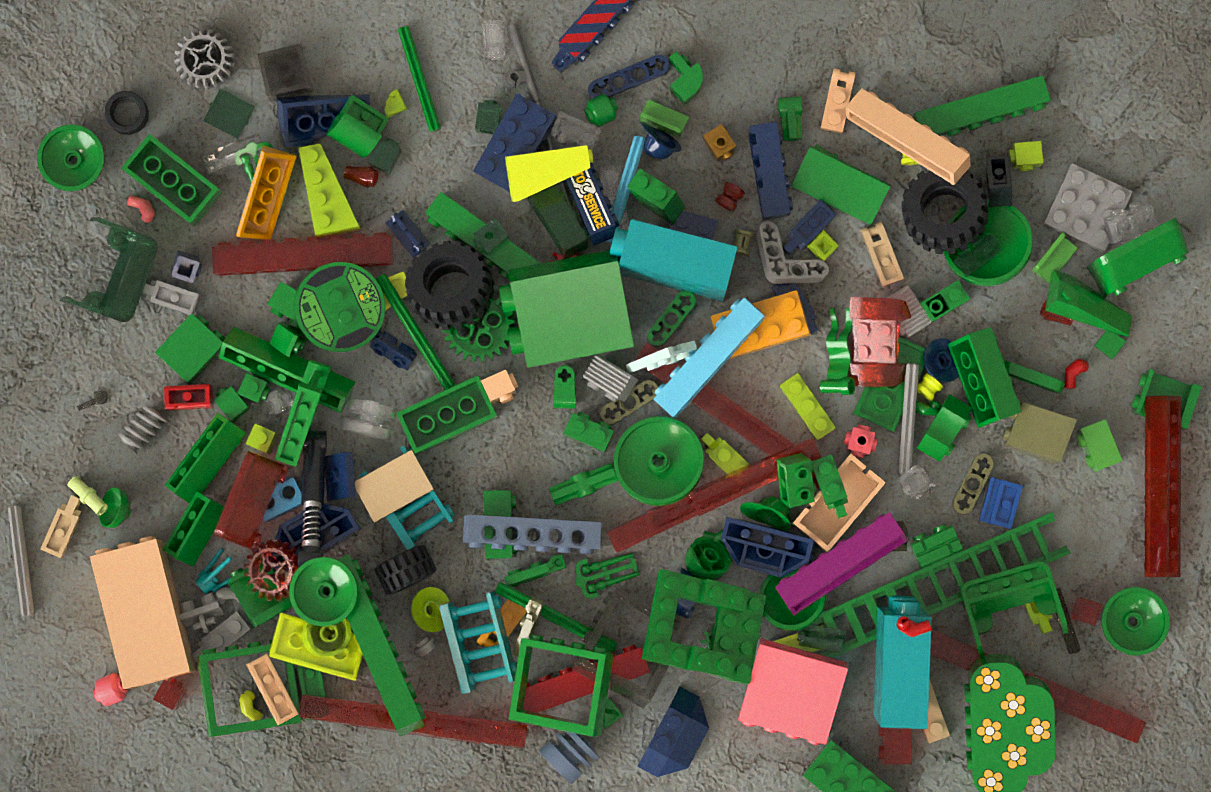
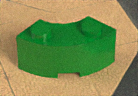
M949 394L922 437L917 449L939 462L944 455L949 457L955 447L952 442L961 428L966 429L971 420V417L968 415L972 407Z

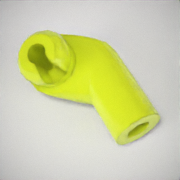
M247 690L239 698L241 712L252 721L261 720L264 715L253 706L255 694Z

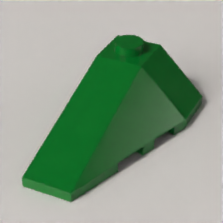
M1054 269L1052 270L1045 311L1125 337L1129 336L1132 320L1130 314L1076 277Z

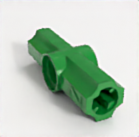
M610 463L590 472L588 470L570 477V480L550 487L549 491L555 506L577 497L580 499L593 494L600 488L618 482V479Z

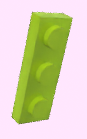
M799 373L779 385L817 441L836 429Z

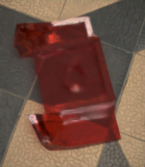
M850 297V319H853L852 363H850V377L854 379L855 386L886 387L899 385L905 381L906 365L908 363H898V321L911 318L906 301L892 298Z

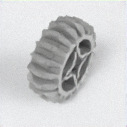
M200 29L197 36L194 31H191L192 38L189 39L185 35L183 38L186 43H178L182 50H175L174 52L175 55L180 57L174 59V63L179 65L176 71L178 73L183 72L180 77L182 80L188 78L187 84L190 86L195 82V87L199 89L203 83L205 89H209V83L212 82L213 86L217 87V79L225 82L222 75L230 76L231 74L226 68L234 67V64L228 61L235 58L234 54L229 53L233 48L231 45L226 46L228 40L226 38L221 39L219 32L213 36V31L209 29L205 35L204 30ZM209 43L203 49L194 48L198 44ZM216 46L221 50L222 58L220 64L213 59ZM188 54L195 58L194 70L192 72L187 66ZM205 55H207L210 62L207 61L202 63L198 56L205 57ZM208 68L215 70L208 75H199Z

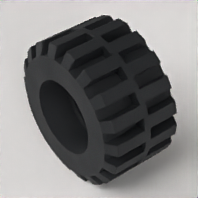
M418 545L382 562L374 569L386 595L400 592L430 577L437 570L425 545Z

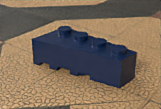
M777 122L752 125L749 127L748 137L762 221L788 217L790 210H793L792 198L787 196L786 188H789L788 175H784L783 167L786 166L784 153H781L780 145H782V138L777 128Z

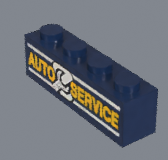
M590 163L589 169L565 179L590 239L595 246L612 239L616 227L620 225L616 215H611L609 212L612 206L608 197L602 196L601 191L604 188L600 179L594 178L593 173L596 170L593 163Z

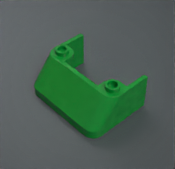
M1174 218L1097 258L1087 268L1102 296L1107 297L1112 293L1117 296L1127 291L1126 286L1152 271L1171 262H1174L1176 265L1186 260L1187 257L1185 255L1189 251L1177 218Z
M1034 562L966 582L961 589L980 657L984 656L979 635L991 630L993 626L991 614L1027 603L1035 602L1038 612L1043 615L1057 613L1063 633H1068L1067 621L1051 570L1044 562Z

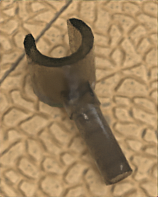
M95 391L94 399L78 405V410L81 411L95 404H105L108 401L107 391Z

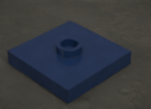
M352 452L325 456L327 501L355 497Z

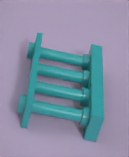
M405 446L400 448L403 454L412 450L411 448L407 450ZM364 471L358 476L362 478L369 473L367 471ZM432 490L401 511L397 510L386 516V518L408 550L416 546L414 542L417 541V537L444 519H447L452 524L454 522L452 517L455 514L448 504L443 505L435 491ZM434 500L441 511L413 530L409 529L406 531L402 524L405 522L404 519Z
M495 591L486 594V601L459 608L454 606L453 602L439 606L462 694L475 690L477 682L505 675L508 676L509 682L515 681L517 661L513 660L500 610L502 608V601ZM490 609L493 619L492 623L464 630L459 627L458 619L460 616ZM496 631L499 644L470 652L465 649L463 641L466 638ZM499 653L502 654L505 666L479 673L471 672L469 665L471 660Z

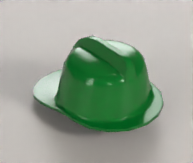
M767 496L758 503L745 502L740 506V511L743 515L752 520L784 531L789 530L791 527L788 520L791 508L781 502V499L778 497Z

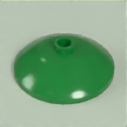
M63 125L53 129L44 137L37 153L38 168L43 178L53 187L63 191H79L93 184L100 176L105 162L104 149L98 137L89 129L79 125ZM77 157V163L71 164V158Z
M330 557L314 558L302 564L294 573L289 589L290 601L295 612L306 622L316 626H331L343 621L353 611L358 598L357 581L352 571L341 561ZM325 587L330 588L331 592L329 595L324 594L323 589Z
M799 568L782 578L769 574L760 588L759 594L766 595L763 610L764 617L773 626L782 630H800L811 625L821 615L826 603V595H824L797 614H792L775 587L785 577H791L796 574Z
M1131 587L1120 590L1109 598L1102 611L1101 626L1105 638L1116 650L1128 655H1144L1154 651L1164 642L1170 627V617L1165 603L1158 595L1148 589ZM1131 617H1134L1136 619V624L1134 626L1129 624V619Z

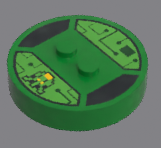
M333 262L314 269L302 280L294 298V316L301 333L313 345L330 352H348L366 345L378 333L385 316V299L379 283L367 270L352 263Z

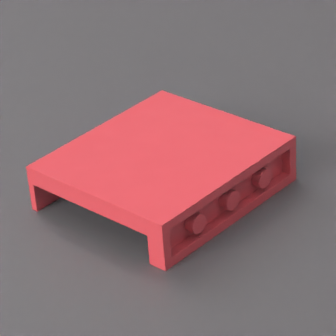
M760 638L751 681L747 686L738 720L742 721V724L754 727L757 725L764 727V730L771 733L779 731L786 733L785 735L789 738L798 739L800 737L807 739L809 743L814 745H820L821 743L826 745L847 675L848 662Z

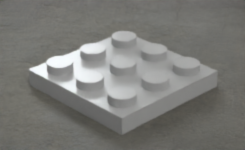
M1072 163L1043 225L1058 232H1063L1067 236L1101 252H1105L1133 191Z

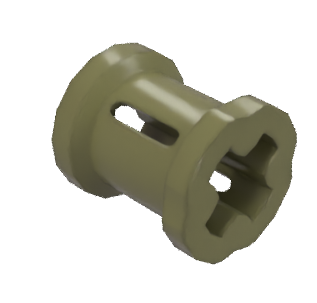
M734 229L735 239L733 246H737L736 254L749 256L748 247L750 238L753 237L754 233Z

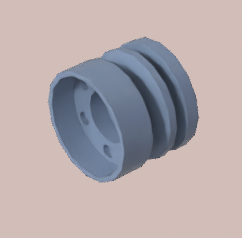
M558 731L556 735L561 743L557 745L549 740L539 752L570 784H573L582 775L577 764L581 762L585 766L590 767L591 764L585 756L588 754L595 761L599 756L593 745L584 735L567 732L569 735L565 738Z

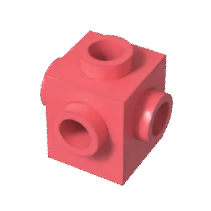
M858 425L857 428L853 427L851 432L847 431L844 444L847 445L846 451L851 452L857 458H864V456L870 455V451L875 452L878 440L874 438L875 432H871V428L864 425ZM858 437L865 438L866 442L864 445L858 443Z

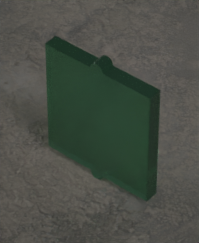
M219 89L213 103L209 104L210 108L203 122L238 139L244 126L248 125V119L255 106Z

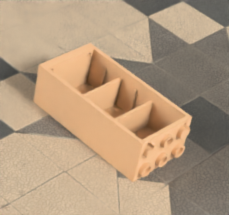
M152 536L139 539L140 543L138 544L131 542L119 544L116 550L109 548L95 551L96 555L90 556L123 689H132L196 671L186 628L179 617V614H182L167 554L163 551L164 542Z

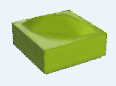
M824 230L807 245L816 257L822 261H825L839 246Z

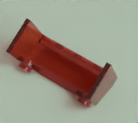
M248 451L226 501L214 536L256 551L262 539L259 527L275 487L279 483H284L289 467Z

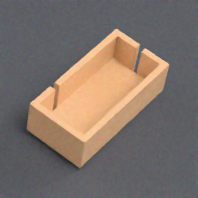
M852 454L848 455L838 467V472L847 494L848 503L844 504L847 516L838 519L834 508L829 510L828 506L825 505L819 490L814 496L815 502L808 504L810 509L804 508L792 523L806 537L814 539V543L824 552H829L886 483L871 470L864 474L862 471L867 466Z

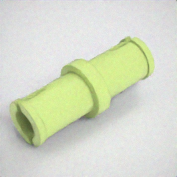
M79 476L73 477L68 482V487L80 497V501L83 504H87L98 516L106 512L108 505Z

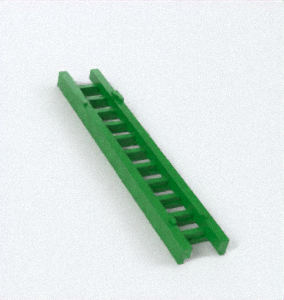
M1053 512L822 612L818 619L806 628L809 629L824 622L835 647L819 654L833 658L875 640L877 629V605L875 599L887 595L889 600V596H897L895 590L907 585L913 597H916V601L921 602L920 608H923L929 615L963 601L961 589L964 582L956 564L970 558L978 578L985 577L976 555L990 549L1000 572L1006 571L1007 568L997 546L1011 540L1022 564L1020 566L1034 562L1048 564L1071 554L1067 545L1049 553L1047 542L1043 534H1040L1039 527L1055 521ZM1032 531L1042 556L1028 562L1018 537ZM949 567L960 592L946 598L935 573ZM929 576L939 601L925 607L915 582ZM866 604L876 626V629L865 634L854 611V608ZM843 613L846 614L856 637L846 642H843L833 620L834 617Z

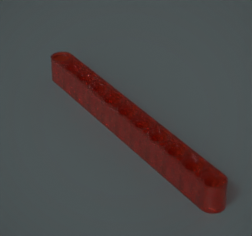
M934 630L931 631L930 655L967 671L970 670L973 662L980 657L978 649ZM1022 669L1024 676L1037 677L1047 684L1055 709L1138 744L1146 722Z

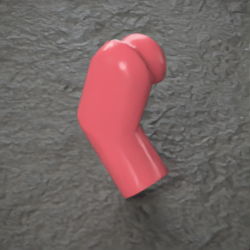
M130 195L127 205L139 208L143 222H152L155 210L151 202L147 199Z

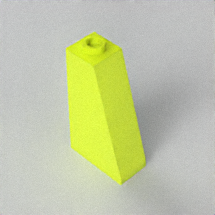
M587 145L505 156L511 201L522 200L589 169L590 163L593 162L592 150L588 149Z

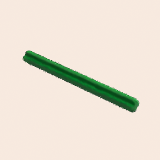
M382 274L377 277L376 281L379 283L382 292L444 390L455 386L452 378L387 275Z
M499 582L495 589V593L524 608L531 599V597L502 582ZM546 605L543 606L541 617L599 647L605 648L610 653L615 651L618 643Z

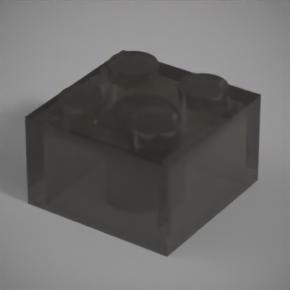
M301 43L257 53L269 101H275L279 97H290L313 92L306 57Z

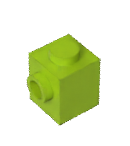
M1041 141L1013 144L1012 149L1009 150V162L1013 163L1014 169L1020 168V172L1032 171L1033 167H1040L1043 164Z

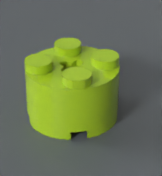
M347 618L331 626H316L305 622L302 628V641L306 649L312 655L318 657H330L343 652L352 636L351 626ZM325 630L331 632V635H329L328 638L323 637L322 633L325 632Z

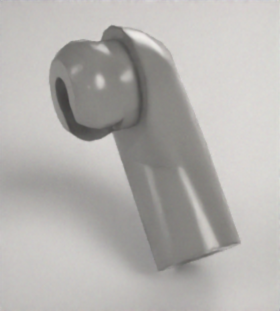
M230 586L220 588L216 592L215 599L219 604H224L227 600L231 599L239 602Z

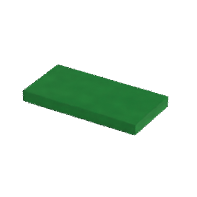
M810 146L791 186L871 225L891 184Z
M890 332L853 414L894 433L903 414L906 365L908 363L918 364L919 379L925 365V348Z

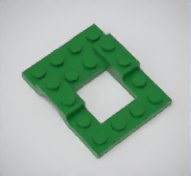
M660 569L642 659L684 670L704 672L719 676L724 680L749 685L766 595L750 592L749 589L710 579L703 580ZM678 598L717 608L710 649L687 646L670 641Z

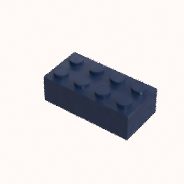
M517 93L473 172L510 192L505 156L540 152L558 117Z

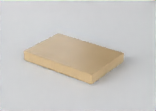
M412 450L355 481V489L374 523L434 490Z

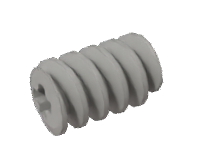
M143 406L145 414L137 412L139 421L130 420L133 428L124 427L127 435L123 433L118 434L121 441L137 455L139 454L136 447L144 449L142 441L150 442L148 434L156 435L154 427L162 429L160 420L168 422L153 407Z

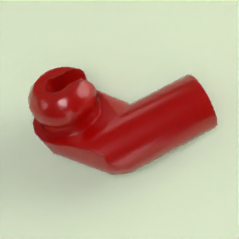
M901 616L897 621L898 629L910 637L932 631L928 620L915 623L907 616Z

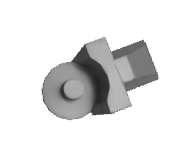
M212 593L201 598L203 602L202 607L196 608L193 601L181 604L182 614H179V617L186 628L193 626L194 630L202 628L205 634L209 633V625L216 623V617L224 615L223 608L216 601Z

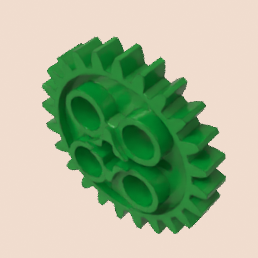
M494 297L490 299L491 305L487 309L488 312L482 321L484 329L480 328L472 345L469 342L475 333L474 324H479L480 319L478 317L474 319L475 323L470 326L468 323L462 325L463 328L470 330V334L467 337H460L458 335L459 329L456 330L455 327H451L450 330H443V333L449 334L444 338L445 342L452 341L449 349L457 348L456 356L464 353L463 360L471 356L472 363H475L476 358L480 357L481 362L484 363L486 356L493 361L494 353L499 357L501 356L500 348L508 349L505 342H510L507 329H509V326L514 325L515 321L508 320L513 313H504L503 307L500 305L501 297L496 301L493 300ZM491 316H496L500 322L495 326H491L487 320ZM487 336L491 342L487 346H482L478 343L479 338Z

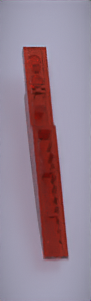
M646 343L634 361L658 352V350ZM677 363L665 364L648 372L667 384L672 379L670 374L678 366L682 367ZM707 384L691 401L692 404L776 461L778 458L799 453L804 454L812 461L816 460ZM813 472V473H812L813 482L815 483L816 488L820 489L819 486H818L816 477H815V475H814V472Z
M810 438L695 488L689 495L678 502L656 506L648 510L647 513L607 531L616 553L777 480L778 458L799 453L804 454L812 461L822 458L814 439Z
M302 695L299 718L397 733L385 705ZM423 710L426 719L423 720L425 726L408 733L409 735L525 749L528 725L438 714L437 712Z

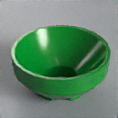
M112 487L105 493L102 499L108 505V509L102 515H99L100 524L106 528L119 526L131 514V502L125 491Z

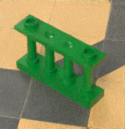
M309 360L303 380L299 384L275 460L296 467L308 430L310 431L331 369L330 366Z

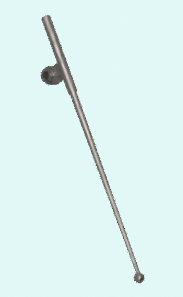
M510 25L508 29L522 71H507L502 78V82L508 89H515L519 84L526 83L531 101L541 106L540 97L517 25ZM549 134L546 140L548 150H554ZM563 180L559 183L582 253L586 255L587 253Z

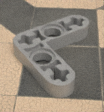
M768 221L763 222L759 226L756 237L764 274L769 282L774 284L817 283L825 279L829 268L824 261L818 259L785 260L777 226ZM766 249H774L777 256H770ZM796 267L800 269L802 275H795L792 272V268Z

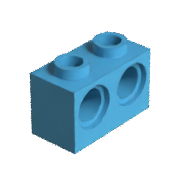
M286 476L277 481V486L271 489L269 486H266L257 491L258 495L253 498L265 522H270L302 506V490L296 478L290 479L289 476ZM287 487L295 489V496L291 499H286L284 496V491ZM267 497H273L275 500V505L271 509L264 507V500Z

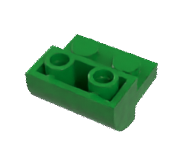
M350 95L340 114L335 117L326 135L361 158H365L380 141L381 133L389 118L356 96Z

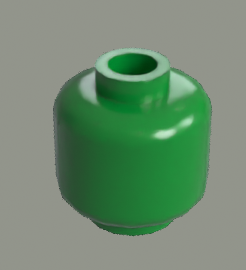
M601 94L587 101L584 112L591 125L595 124L601 127L616 119V110L619 108L613 97L609 98L606 94Z

